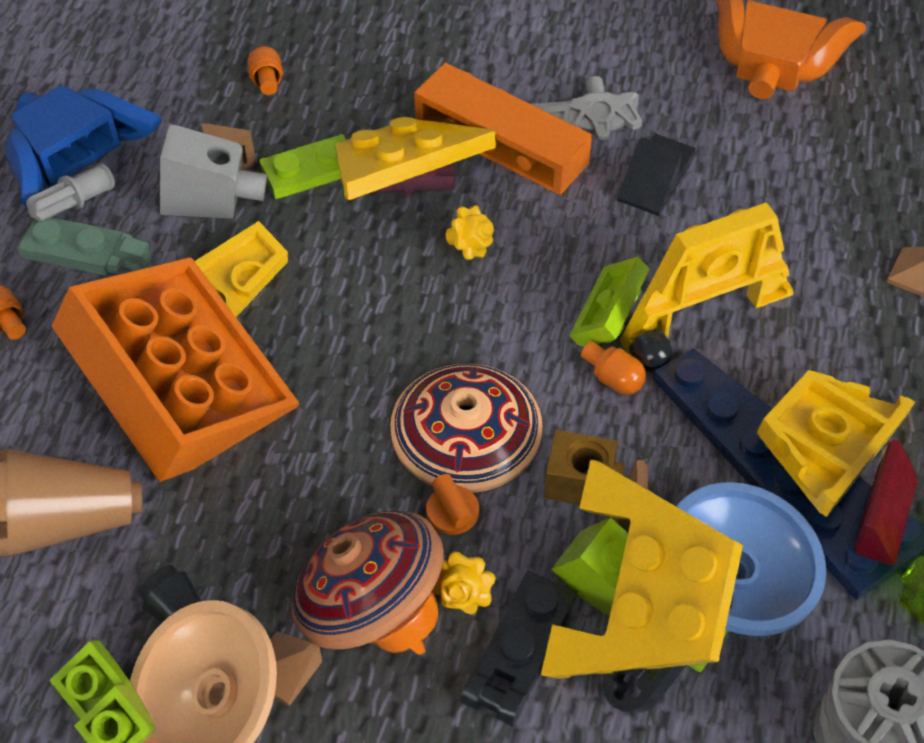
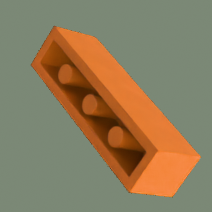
M446 62L414 92L415 119L494 130L496 148L482 152L480 155L558 195H561L590 163L591 133Z

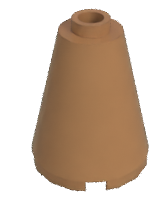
M0 449V556L10 557L130 525L132 514L142 513L141 481L131 482L130 471L15 449Z

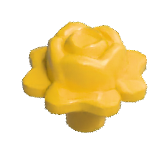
M471 206L469 209L459 207L457 209V218L452 220V227L446 230V240L450 245H455L457 250H463V257L466 260H471L474 257L483 258L487 252L486 247L493 243V223L486 215L481 214L478 206Z
M454 551L449 555L448 560H443L440 575L432 592L441 596V604L444 607L460 609L467 614L473 615L477 612L479 606L487 607L491 604L490 588L494 584L496 577L490 571H483L485 569V562L482 558H468L460 552Z

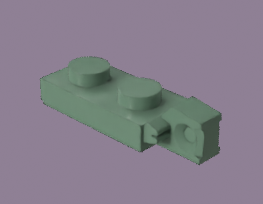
M53 217L39 222L34 218L17 248L21 258L105 276L108 273H118L120 267L132 270L148 268L153 259L151 258L149 244L134 239L129 234Z

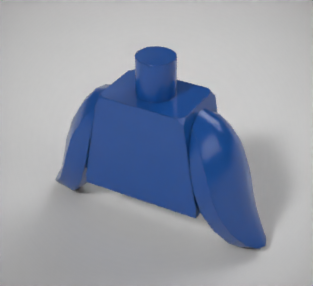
M59 86L41 97L33 92L23 94L17 101V110L11 116L14 128L10 131L5 142L7 161L20 186L22 204L27 206L26 201L29 197L46 190L45 181L52 187L57 184L60 177L65 175L71 176L121 146L120 141H134L147 137L161 125L162 118L158 114L99 89H83L75 92L66 86Z

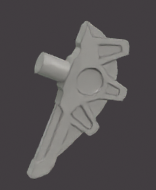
M598 76L590 77L586 81L588 94L582 97L573 98L572 101L531 104L572 125L580 127L584 131L595 132L598 140L609 139L611 130L618 129L624 125H627L632 130L642 126V120L637 112L639 94L636 92H626L616 95L605 92L603 80Z

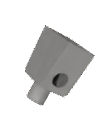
M169 124L160 157V215L232 219L238 197L264 201L267 174L241 170L243 147L239 143Z

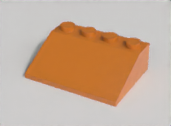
M192 257L71 286L51 325L159 482L194 470L297 408L300 404Z

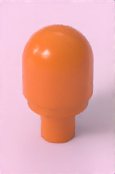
M257 47L248 56L249 76L251 81L257 87H260L263 94L272 95L276 93L277 85L283 76L281 58L271 47Z
M0 285V333L4 331L9 339L16 340L21 338L26 332V327L21 322L23 319V308L11 290Z
M593 341L588 342L583 348L581 357L595 366L594 375L598 377V381L617 394L632 395L643 387L646 380V371L643 364L623 349H617L612 346L605 350Z

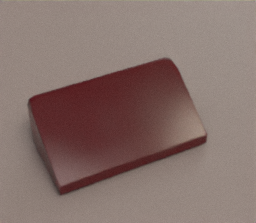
M892 439L891 442L888 441L876 470L854 545L855 554L888 565H894L897 560L917 487L916 473L901 442Z

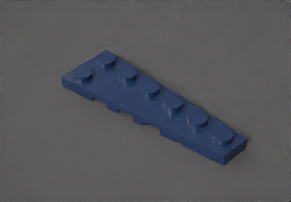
M693 348L654 371L653 380L749 485L765 489L781 497L807 520L822 546L826 568L856 601L924 556V526L911 515L908 516L897 560L894 565H888L855 554L854 545L872 486L859 476L827 517L819 513L757 434L764 417L772 408Z

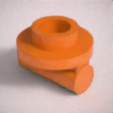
M442 474L435 478L432 482L435 492L429 497L426 506L428 521L437 531L444 534L458 535L467 532L476 524L479 517V502L476 496L467 488L457 486L450 474Z

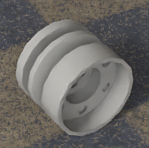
M894 640L866 642L847 653L835 670L832 680L827 687V692L822 697L816 710L813 730L816 743H924V651L915 645ZM888 703L893 705L895 709L893 710L887 706Z

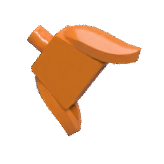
M715 0L718 9V37L721 52L728 62L733 66H737L736 77L750 81L748 86L749 92L758 99H769L772 97L776 87L795 91L800 82H810L822 77L837 63L850 44L866 30L865 24L849 17L838 18L825 27L827 18L750 0L747 1L744 12L743 0Z

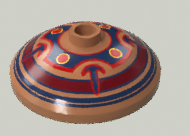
M408 511L377 512L346 524L321 543L303 566L292 596L291 610L293 620L305 638L322 648L348 649L379 639L405 622L429 596L442 569L443 544L432 524L424 517Z

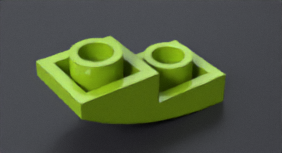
M100 640L89 641L49 680L80 718L74 727L87 743H142L156 730L151 716L135 688Z

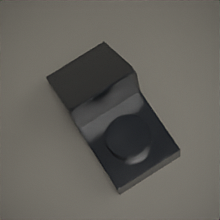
M656 133L651 140L641 138L637 143L617 201L660 216L694 159L696 148Z

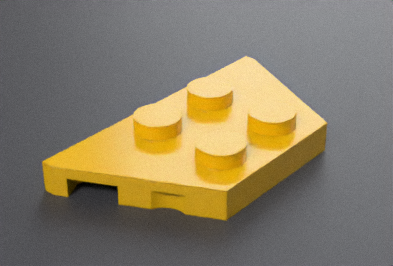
M411 117L393 119L390 121L389 126L377 130L357 131L352 134V138L335 143L344 195L348 200L496 148L495 131L492 129L418 120Z
M808 370L764 417L757 434L819 513L827 517L909 414L915 401L901 395L895 404L868 397L870 395V387L854 382H842L832 376Z

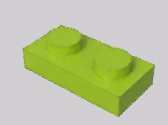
M337 135L259 159L261 171L267 174V183L275 200L341 179L335 143L346 140L344 135Z
M639 256L603 267L569 335L577 345L585 347L590 341L596 344L610 343L622 333L625 327L624 322L633 303L639 298L641 286L650 270Z

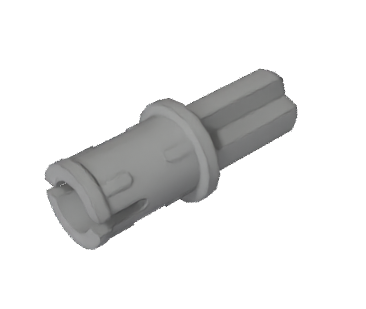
M98 163L94 167L73 177L68 175L62 176L58 179L56 185L27 199L28 213L31 218H35L39 222L50 219L70 208L77 211L83 208L85 201L105 191L112 190L115 186L114 177L110 169L103 163Z

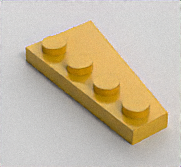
M258 221L200 257L195 263L235 317H237L288 263V251Z

